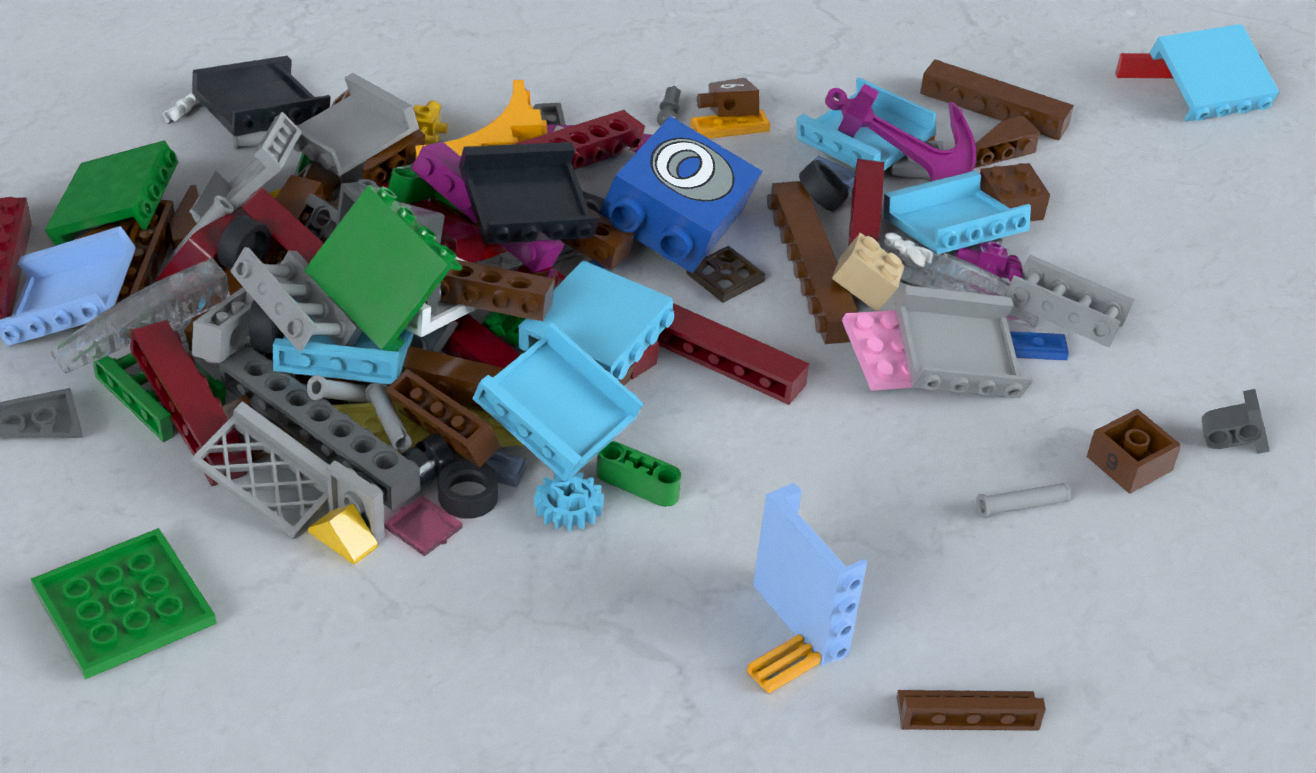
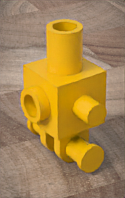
M431 100L426 105L414 106L413 110L419 126L418 130L425 133L426 145L438 143L440 141L439 133L447 134L448 124L441 123V105L437 101Z

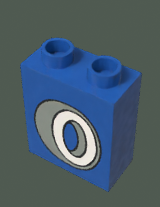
M670 116L615 175L599 214L610 219V222L616 229L626 233L633 232L634 239L693 274L703 259L710 253L744 210L763 171Z

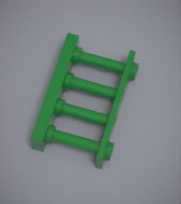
M103 350L91 354L95 377L162 442L173 438L171 414L158 403L160 399L154 390L145 391L141 387V385L149 382L143 371L136 375H128L124 371V369L137 364L133 354L129 353L119 359L111 358ZM195 361V367L200 375L203 374L206 377L213 396L219 398L222 406L225 405L227 391L224 384L219 379L215 380Z

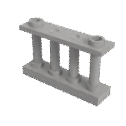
M244 247L230 272L298 351H303L312 335H328L336 345L349 347L355 345L363 332L362 329L304 271L308 263L298 251H288L280 265L262 264L249 248ZM275 277H278L282 283H279ZM291 296H294L299 301V303H296V301ZM309 316H312L317 323H314Z
M1032 255L1027 258L1023 268V278L1014 275L1005 296L1012 298L1013 306L1106 347L1111 346L1118 327H1122L1134 302V299Z

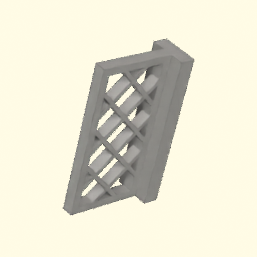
M241 402L234 409L233 416L191 458V464L293 539L328 501L326 467L329 464L244 402ZM235 428L244 435L245 443L227 444L226 435ZM251 450H265L270 454V462L252 463ZM246 451L248 464L229 465L228 452ZM223 452L224 465L211 466L203 459L209 453ZM289 468L295 472L296 481L278 482L276 469ZM254 470H272V483L255 484ZM248 471L250 484H235L231 481L230 472ZM315 487L323 494L318 500L304 501L302 488ZM297 488L299 501L280 502L279 489ZM274 490L276 503L262 504L256 498V491ZM300 509L301 519L292 526L282 518V510Z

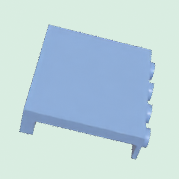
M122 227L112 228L20 257L18 265L27 276V280L11 317L0 320V337L7 346L111 316L136 249Z
M793 482L766 494L753 586L796 636L800 634L804 638L803 643H809L813 647V653L818 651L822 655L820 664L823 666L833 660L843 659L850 651L867 561L862 559L847 567L798 514L802 491Z

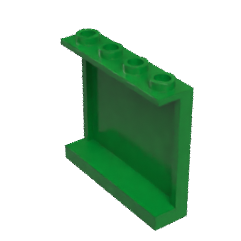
M163 140L80 163L50 218L45 232L54 245L57 246L73 241L80 230L134 217L141 229L146 230L179 163L175 152Z
M367 186L304 271L381 350L398 352L405 343L399 335L450 269L460 271L463 267L455 260L457 256L451 249L440 245L435 240L436 235L426 226L419 225L415 221L416 215L410 209L400 206L395 201L397 197L392 191L383 186L381 188Z

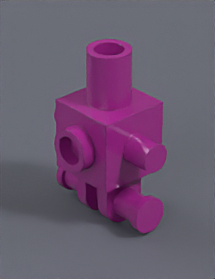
M980 243L978 250L965 247L956 250L954 262L972 266L973 277L999 284L1002 277L1009 279L1010 282L1014 275L1023 278V268L1019 258L1016 255L1008 256L1007 249L999 243Z

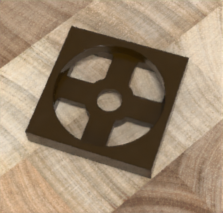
M729 245L706 256L693 274L686 270L688 276L723 303L765 281V273ZM709 265L715 271L706 275L702 271ZM745 269L749 277L744 279L737 272ZM722 270H729L731 273H730V274H723V273H721V271H722ZM728 280L733 285L724 289L717 282Z

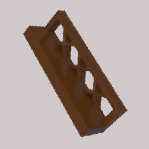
M898 690L896 696L902 730L1039 731L1046 711L1044 698H1035L1034 691Z

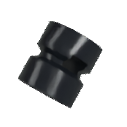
M430 434L419 441L415 447H410L401 453L408 460L414 461L420 468V490L432 483L435 476L438 477L445 466L455 461L449 445L436 434Z

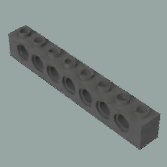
M247 346L219 363L221 381L229 392L238 398L247 395L255 411L329 465L336 460L346 468L354 470L358 476L370 484L377 485L383 492V504L389 509L394 510L420 491V468L414 461L402 456L390 444H385L374 436L369 429L363 428L353 421L348 414L342 413L333 407L325 398L321 400L311 399L308 396L307 386L304 383L298 382L288 373L273 371V363L263 354H259Z

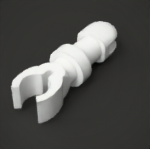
M191 92L185 99L178 100L175 106L163 112L162 116L166 123H169L171 120L176 121L182 115L189 113L191 107L198 105L200 101Z
M887 233L885 235L887 239L884 240V244L886 246L899 250L900 254L905 257L910 256L913 262L920 266H924L925 261L931 263L933 258L932 251L915 246V243L910 240L904 241L901 239V236L895 233Z

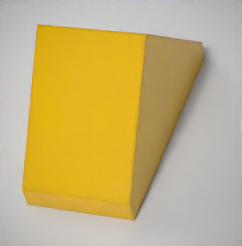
M353 504L331 510L308 527V532L353 565L378 547V542Z

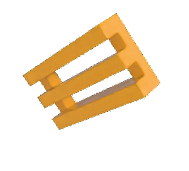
M798 634L747 665V673L770 694L820 664L822 655L818 651L813 653V647L809 643L804 644V638ZM803 656L805 657V659L788 668L789 664L795 662ZM781 672L780 674L776 675L770 680H766V678L773 675L774 673Z

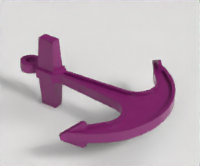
M864 84L857 96L848 99L847 94L840 88H832L828 91L825 97L826 105L832 110L842 111L843 119L838 131L853 138L860 127H868L921 165L928 172L930 182L974 170L976 162L974 137L963 116V111L954 102H949V117L955 146L950 150H939L875 116L872 107L879 92L867 84Z

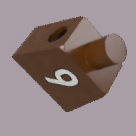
M746 78L712 82L708 85L709 93L697 94L698 108H710L718 117L759 115V89Z

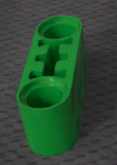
M611 441L597 454L596 475L603 482L659 506L668 507L678 502L681 471L676 466L616 441Z

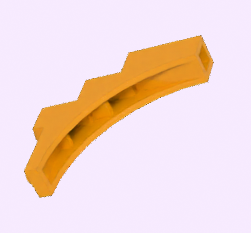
M513 80L512 97L508 106L499 117L475 133L444 143L459 156L462 155L463 148L468 146L513 145L547 134V121L542 120L540 109L533 110V105H530V90H525L524 80ZM426 145L415 146V147H416V159H417V157H418V155H419V153H420L422 147H423V146H426Z

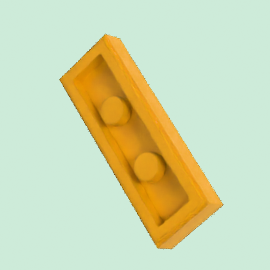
M759 110V115L729 117L710 115L690 118L691 129L708 139L770 132L771 125L763 110Z

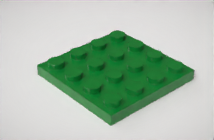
M159 528L31 578L33 590L85 679L217 624L215 613Z

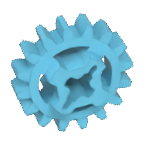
M581 472L576 477L572 476L567 482L554 473L553 480L545 477L543 478V485L536 486V494H534L537 517L544 516V524L554 522L555 529L557 530L562 525H565L568 531H572L574 525H577L582 530L585 528V522L594 524L595 517H601L604 494H601V486L594 485V478L592 477L584 480L583 473Z

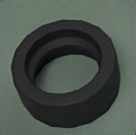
M813 160L799 173V179L805 190L823 208L833 211L848 198V191L841 179L823 162Z
M247 215L238 216L231 221L219 241L218 259L220 263L232 269L243 250V246L249 248L263 262L271 243V232L268 226Z
M253 300L248 322L250 343L257 352L273 353L275 339H283L284 334L258 303Z
M462 459L448 464L438 476V501L441 508L448 514L458 518L472 519L487 514L497 503L498 476L495 470L487 463L478 468L467 459ZM462 482H475L483 485L486 490L476 495L467 496L454 493L450 488Z

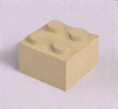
M859 233L840 256L832 279L872 309L879 311L898 289L905 265L902 264L900 258L895 254H888L880 248L875 239L869 236L865 237Z

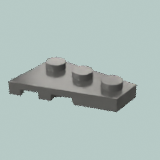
M66 388L0 402V437L83 438L71 389Z

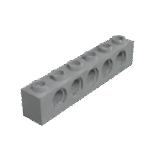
M275 277L279 283H282L278 277ZM244 287L193 322L192 356L202 358L208 363H221L250 341L248 322L251 304L254 299Z

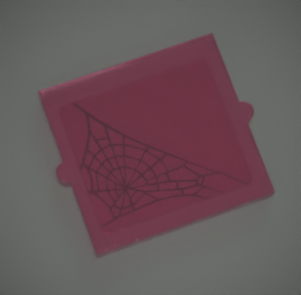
M421 496L406 508L401 507L398 514L384 523V528L420 554L426 556L439 545L446 544L447 539L463 528V523L424 496Z

